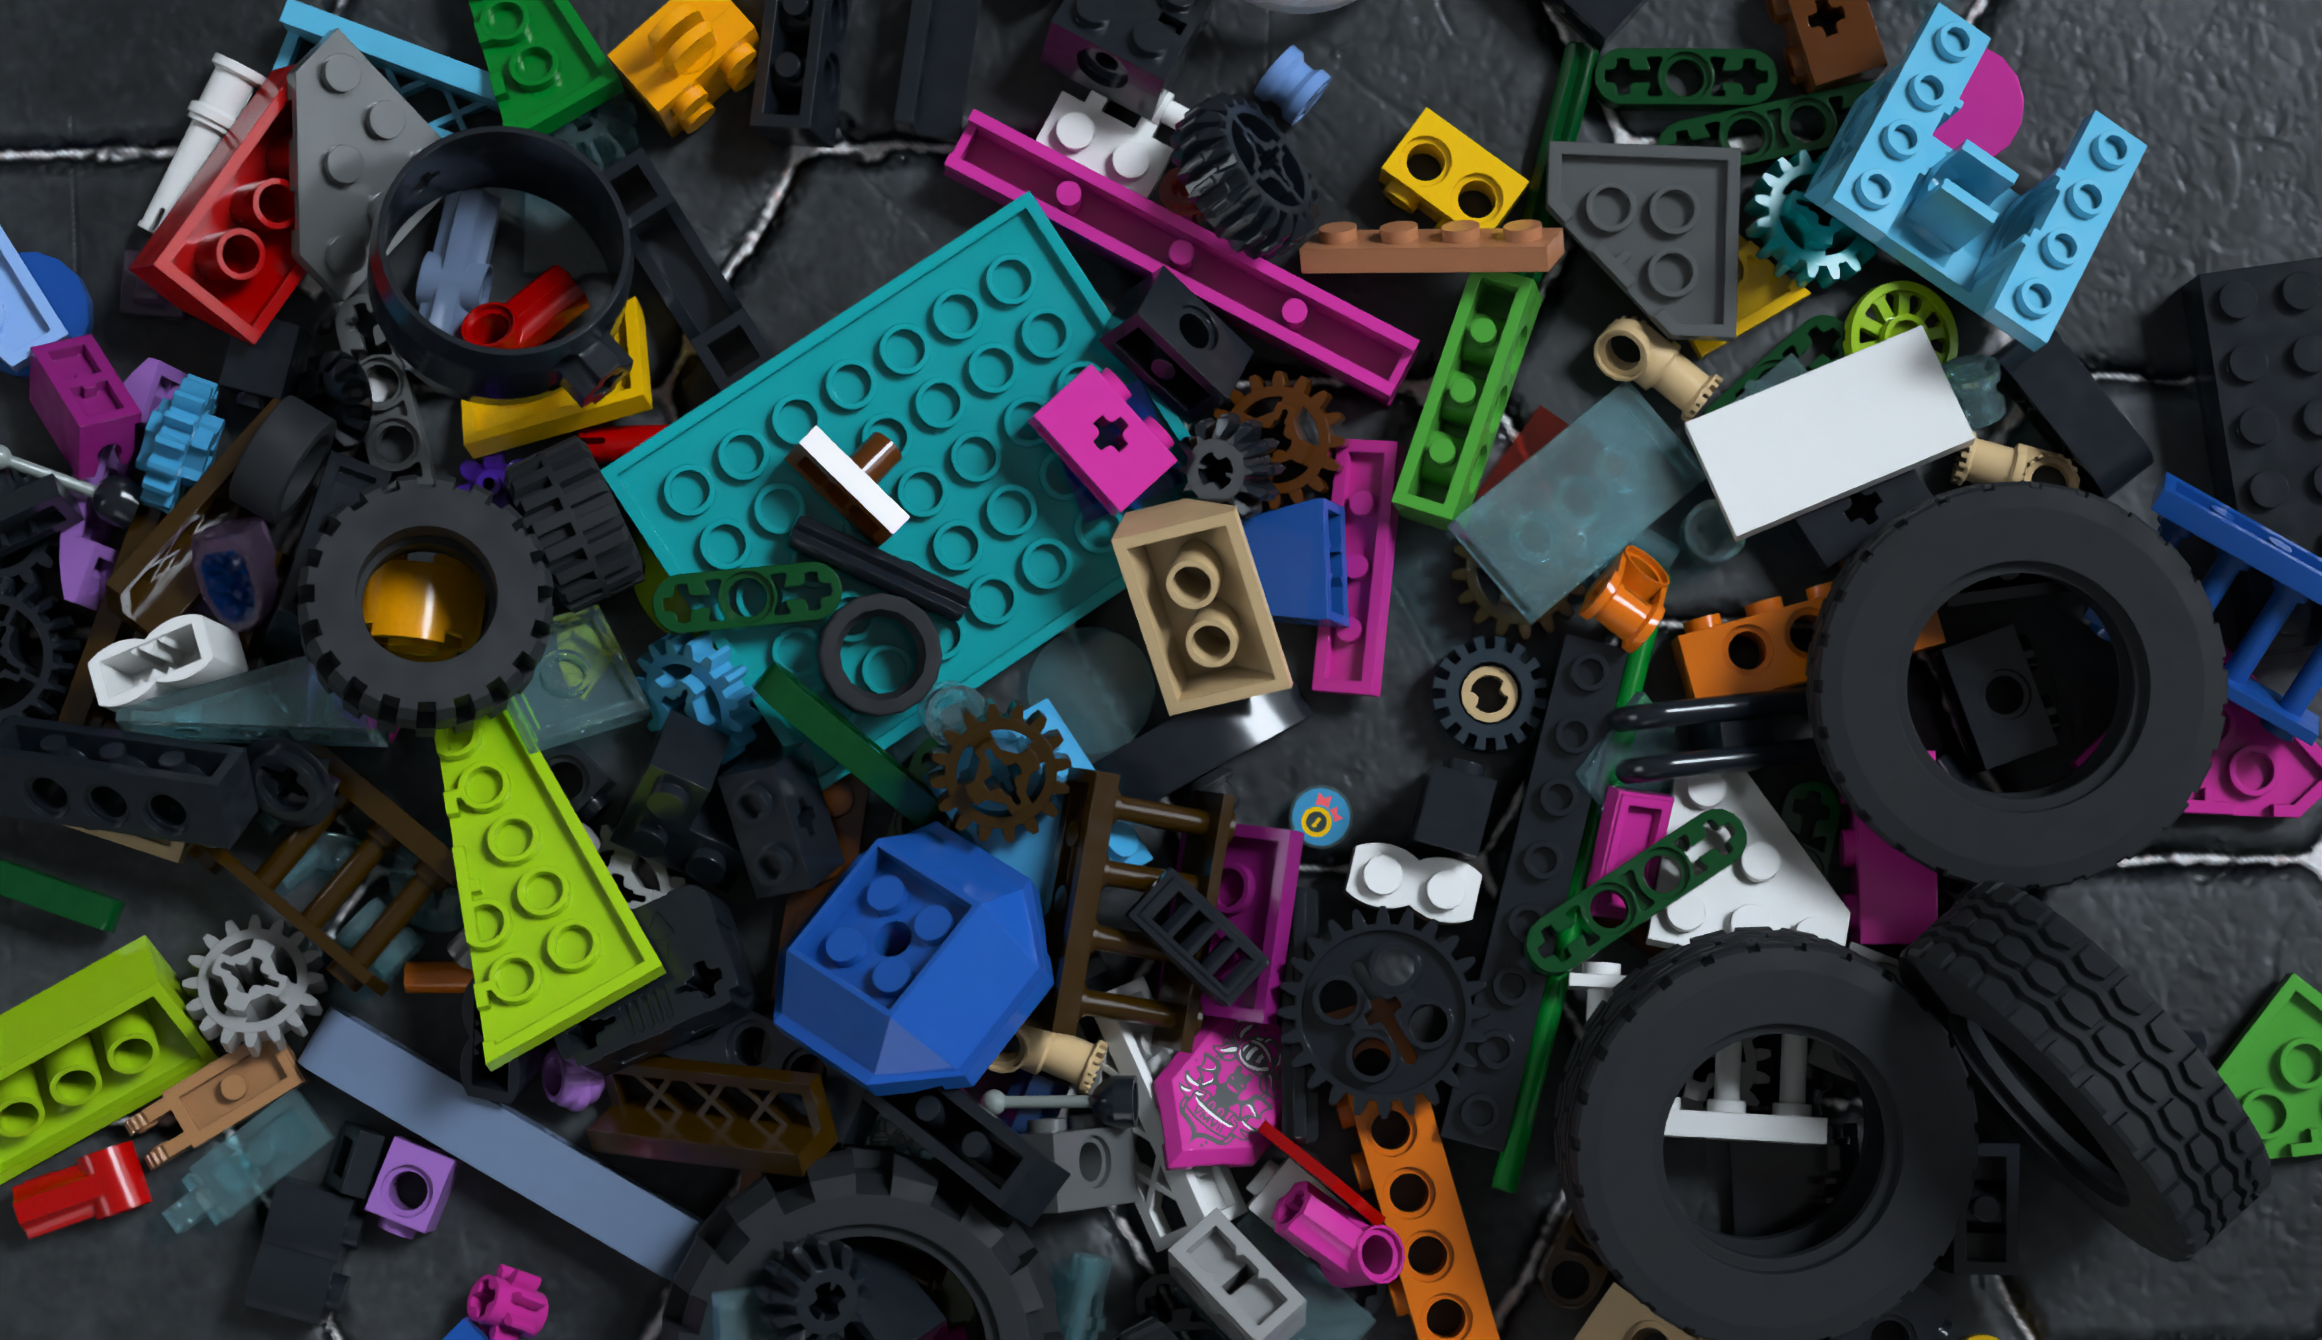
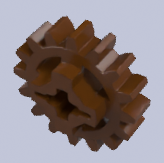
M1275 371L1272 378V386H1267L1264 380L1256 374L1250 376L1249 385L1251 392L1245 395L1234 389L1230 395L1231 401L1235 404L1231 412L1215 409L1213 415L1218 419L1221 414L1236 413L1240 416L1242 423L1252 419L1263 422L1260 440L1266 439L1270 430L1281 432L1284 429L1283 435L1292 440L1290 448L1287 452L1276 450L1273 455L1270 453L1271 462H1279L1287 468L1298 464L1309 467L1299 477L1284 483H1275L1276 479L1279 480L1282 474L1270 476V480L1280 492L1275 499L1268 501L1270 509L1283 508L1286 495H1290L1295 504L1307 501L1305 490L1309 487L1325 494L1329 488L1322 475L1326 470L1341 473L1344 468L1337 460L1332 458L1333 451L1349 447V440L1336 436L1333 432V428L1346 420L1344 414L1340 412L1326 413L1324 410L1329 405L1333 396L1325 390L1316 393L1312 397L1309 396L1312 380L1302 375L1295 382L1293 388L1289 387L1287 373L1283 371ZM1282 399L1281 402H1277L1273 412L1258 418L1248 415L1254 408L1266 401ZM1307 410L1317 425L1319 434L1318 446L1310 443L1304 426L1308 417ZM1232 464L1225 465V469L1230 468L1233 472Z

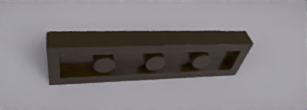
M276 397L270 401L105 582L108 610L145 638L165 621L177 616L190 614L271 524L230 500L229 487L233 474L248 444L268 414L280 402Z
M659 1056L649 1057L613 1074L604 1076L612 1106L587 1129L594 1152L805 1177L807 1175L806 1170L815 1161L823 1158L839 1141L820 1074ZM627 1075L636 1077L654 1093L653 1097L633 1096ZM674 1082H687L706 1099L705 1103L692 1102L673 1085ZM728 1086L740 1088L759 1105L758 1109H746L725 1091ZM781 1092L801 1094L807 1115H799L779 1097V1094Z

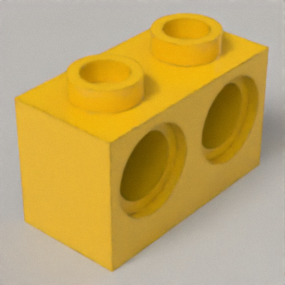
M1428 107L1425 108L1384 163L1378 179L1386 185L1383 194L1392 203L1410 214L1419 209L1437 222L1434 229H1441L1442 225L1458 220L1477 221L1480 228H1499L1524 195L1530 182ZM1428 154L1434 157L1440 164L1441 174L1430 181L1416 179L1409 172L1407 161L1414 155ZM1467 191L1482 192L1489 198L1492 212L1483 218L1469 217L1460 209L1458 198Z

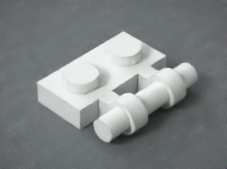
M1093 90L1090 91L1085 102L1062 91L1036 141L1150 199L1171 160L1170 154L1174 151L1173 148L1154 139L1162 123L1175 129V124L1183 119L1184 114L1190 109L1173 101L1175 94L1168 92L1153 119L1150 121L1141 116L1138 124L1133 128L1104 113L1110 99Z

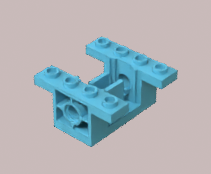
M1938 2L1926 13L1901 61L1855 100L1803 196L1998 329L2035 352L2048 343L2147 145L2095 110L2083 119L2059 167L2020 196L2010 189L2015 184L2019 174L1973 142L1966 139L1955 149H1952L1933 136L1934 131L1963 106L1964 102L1959 98L1991 40L1989 36Z

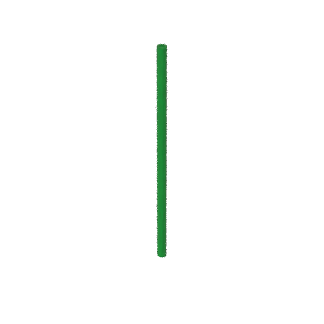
M1659 624L1636 651L1627 654L1614 710L1619 707L1640 703ZM1611 725L1609 727L1566 901L1585 890L1608 785L1619 786L1620 780L1616 777L1615 768L1621 760L1626 758L1632 731L1622 733L1615 731ZM1574 909L1566 913V915L1575 924L1557 936L1553 955L1560 962L1568 960L1564 953L1566 946L1582 934L1583 929ZM1570 972L1560 976H1547L1504 1152L1499 1153L1491 1185L1492 1188L1509 1193H1517L1568 990V975Z

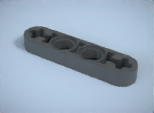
M356 294L346 299L339 307L335 317L336 332L341 351L350 354L355 359L357 354H369L364 336L358 331H351V325L360 321L359 311L368 309L375 317L369 294ZM379 324L373 327V335L376 346L383 351L390 346L384 338ZM393 351L391 355H371L362 359L359 363L367 376L378 368H389L396 372L399 381L397 392L391 399L385 402L372 400L371 422L364 437L370 465L392 472V475L395 476L407 475L421 467L423 475L422 477H417V483L436 484V473L411 374L405 370V365ZM392 429H406L414 439L412 454L402 462L391 463L386 461L380 452L382 437ZM396 480L391 482L387 489L396 487Z

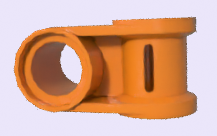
M1627 545L1588 588L1578 613L1585 620L1594 618L1622 640V649L1631 654L1648 639L1666 611L1664 602L1667 587L1670 583L1669 577L1663 567L1652 556L1636 546Z

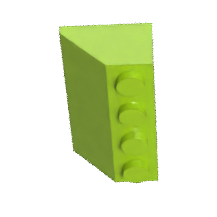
M146 935L139 937L0 1014V1185L160 1097L161 1093L220 1058V1054L213 1041H208L199 1029L202 1020L193 1021L188 1013L186 1005L191 1000L182 987L177 974Z

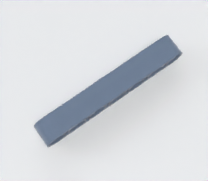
M329 1006L297 1060L301 1066L670 1281H672L675 1268L680 1267L695 1239V1231L705 1221L509 1105L468 1096L463 1087L461 1077L336 1006Z

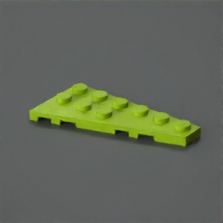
M511 699L508 700L507 709L493 719L485 715L475 720L473 729L454 734L452 727L437 729L434 737L436 751L441 764L446 815L449 818L452 834V853L466 943L470 949L475 984H473L476 1006L480 1012L484 1042L482 1044L485 1063L491 1072L666 974L661 961Z

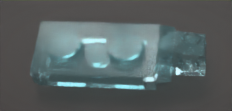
M293 1088L189 1167L191 1172L181 1179L189 1192L162 1212V1215L177 1234L180 1232L185 1233L207 1216L215 1226H218L227 1219H233L276 1186L279 1179L289 1176L336 1138L299 1089Z

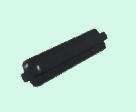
M806 515L799 516L796 519L788 536L787 544L790 548L895 596L906 598L913 604L950 621H959L969 605L971 593L968 589Z

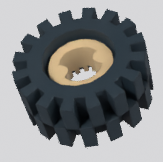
M1482 636L1473 638L1467 643H1461L1443 659L1433 676L1430 691L1433 718L1436 724L1439 723L1444 731L1443 734L1450 741L1454 740L1461 745L1460 748L1471 752L1474 750L1481 752V754H1493L1494 752H1504L1514 748L1536 730L1541 722L1542 714L1546 710L1548 699H1546L1545 689L1548 686L1546 676L1542 677L1539 670L1541 665L1535 657L1531 658L1525 652V647L1519 643L1514 645L1507 642V638L1498 636L1484 638ZM1491 677L1501 683L1498 693L1506 698L1501 710L1486 713L1476 707L1479 697L1471 692L1475 681L1481 678Z

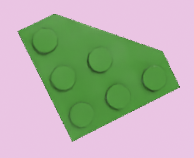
M2294 972L2286 973L2214 1067L2242 1105L2247 1116L2251 1119L2261 1137L2262 1143L2266 1147L2270 1159L2322 1154V994Z

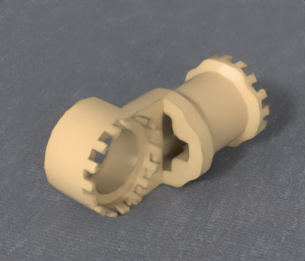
M1626 315L1620 319L1616 318L1601 333L1594 345L1595 361L1605 375L1617 381L1627 382L1633 380L1645 390L1654 388L1682 410L1681 418L1685 422L1693 419L1724 380L1718 374L1707 375L1680 353L1681 345L1674 340L1671 343L1650 327L1647 321L1642 319L1640 322L1636 316L1627 318ZM1620 335L1632 339L1639 347L1640 361L1631 363L1618 358L1611 347L1612 337Z
M1972 431L1975 436L1974 444L1957 451L1961 455L1955 456L1954 461L1958 463H1954L1950 483L1959 486L1964 481L1976 484L2031 481L2036 469L2047 466L2053 467L2062 473L2066 481V487L2080 489L2078 469L2064 455L2021 443L2011 448L1977 438L1976 431Z
M1024 1022L1015 1033L1019 1039L1020 1049L1009 1053L1001 1051L988 1068L990 1071L998 1073H1010L1020 1068L1034 1075L1043 1071L1077 1085L1079 1094L1088 1095L1097 1076L1095 1073L1101 1067L1099 1064L1103 1062L1109 1043L1099 1040L1093 1044L1074 1035L1054 1033L1024 1025Z

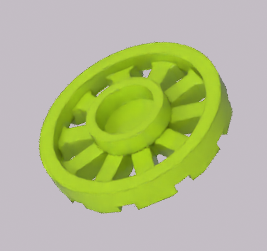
M1893 281L1871 288L1859 298L1845 320L1844 330L1846 332L1842 345L1845 356H1848L1922 325L1930 343L1931 340H1938L1944 343L1943 352L1935 351L1948 378L1958 354L1959 343L1956 323L1946 303L1934 291L1916 282ZM1888 293L1894 298L1893 312L1885 299ZM1914 295L1917 297L1918 306L1912 314H1909L1910 297ZM1869 307H1871L1879 322L1866 316V311ZM1934 313L1939 321L1936 322L1933 328L1928 329L1924 322L1930 314ZM1860 331L1876 338V340L1860 343Z

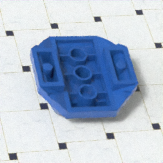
M937 821L904 835L878 838L868 851L856 857L778 954L773 1023L783 1035L874 1096L914 1093L943 1086L945 1090L974 1087L1055 984L1051 959L1047 953L1045 924L1039 890L1030 878ZM907 947L904 952L896 956L901 949Z

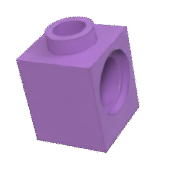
M394 1136L365 1210L380 1215L378 1227L404 1238L414 1239L416 1231L424 1234L435 1231L464 1161L445 1150L410 1136ZM409 1171L422 1176L427 1184V1197L418 1208H411L405 1205L398 1195L399 1181Z

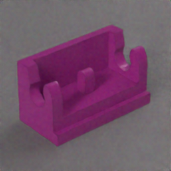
M88 334L30 347L29 401L77 479L83 480L96 476L100 463L97 458L98 453L109 444H117L114 449L115 454L122 465L127 464L134 452L135 424L141 423L142 412L93 335Z

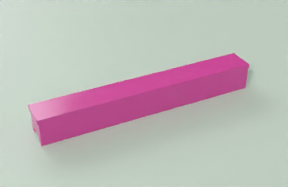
M973 109L970 114L968 125L952 154L949 153L944 163L945 176L1004 207L1030 190L1060 236L1143 279L1162 266H1165L1221 320L1388 407L1391 406L1419 352L1417 347L1420 340L1261 257L1253 260L1244 251L1237 253L1231 249L1228 240L1224 238L1219 239L1213 232L976 109Z

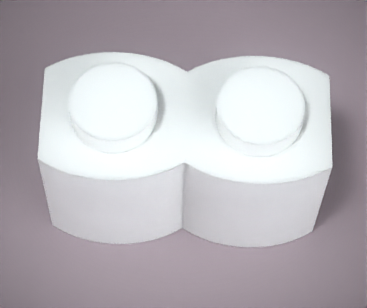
M198 614L181 615L169 619L151 631L145 640L126 639L115 642L99 651L88 662L98 705L131 719L144 722L160 720L176 713L192 697L207 698L223 694L240 684L250 673L238 632Z
M1378 842L1357 845L1352 849L1343 894L1353 902L1370 909L1379 910L1380 906H1386L1387 910H1396L1405 907L1406 909L1413 910V914L1422 920L1430 922L1434 918L1441 925H1454L1473 919L1482 874L1472 866L1456 859L1432 857L1418 860L1410 852L1395 845Z

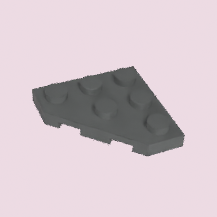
M336 28L328 31L287 74V99L292 101L293 138L289 139L290 192H294L295 230H291V257L335 302H342L367 278L372 224L385 192L400 170L416 154L441 139V137L340 29ZM441 198L421 208L406 221L392 239L386 251L387 256Z
M1549 141L1547 145L1545 209L1668 339L1734 341L1736 338L1741 148Z

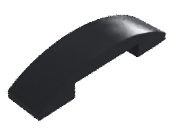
M1290 673L1293 681L1292 688L1181 713L1093 763L1092 766L1097 771L1121 775L1118 787L1121 796L1157 802L1255 746H1260L1312 717L1314 713Z

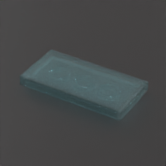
M1630 381L1621 383L1456 517L1447 528L1532 625L1703 482L1706 476L1700 462Z

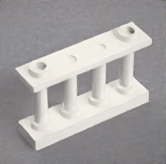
M1583 962L1582 973H1569L1568 990H1587L1586 1022L1602 1000L1607 1002L1613 995L1611 989L1627 976L1621 975V964ZM1782 1034L1779 1103L1772 1104V1115L1746 1113V1101H1740L1741 1040L1715 1053L1714 1099H1707V1111L1680 1110L1681 1098L1676 1097L1666 1122L1664 1137L1814 1146L1826 1145L1828 1118L1812 1117V1105L1805 1104L1808 1037Z

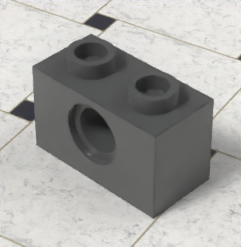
M1095 1114L1067 1116L1068 1128L1066 1118L1027 1120L1028 1133H1020V1135L1071 1174L1042 1214L1138 1202L1133 1127H1111L1101 1122Z

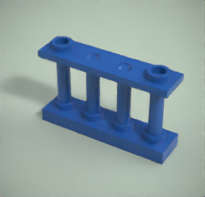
M2166 472L2152 496L2151 510L2159 514L2156 518L2160 524L2157 531L2160 533L2159 536L2165 542H2170L2175 549L2183 538L2190 539L2193 534L2216 546L2214 553L2218 557L2201 582L2214 610L2240 570L2248 571L2252 566L2273 578L2271 584L2275 590L2227 664L2223 662V669H2228V699L2261 717L2260 724L2274 736L2288 742H2293L2295 738H2298L2312 746L2319 736V716L2307 710L2322 686V638L2284 696L2252 679L2250 675L2297 603L2305 604L2309 598L2322 606V558ZM2085 603L2083 618L2091 622L2089 624L2091 630L2102 639L2112 643L2098 616Z

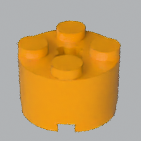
M408 554L388 561L373 573L363 595V617L373 639L378 644L385 645L384 649L388 652L415 662L444 661L456 657L457 652L464 653L469 650L481 636L486 590L481 579L462 562L444 554L434 555L433 563L407 560Z

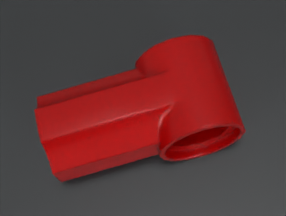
M556 264L548 268L507 302H489L472 309L463 320L461 335L466 342L491 348L519 349L543 345L587 310L590 304L585 293L574 282L571 275Z
M133 1140L78 1158V1164L41 1175L12 1187L14 1211L18 1223L26 1232L28 1239H34L94 1217L99 1221L152 1203L153 1199Z

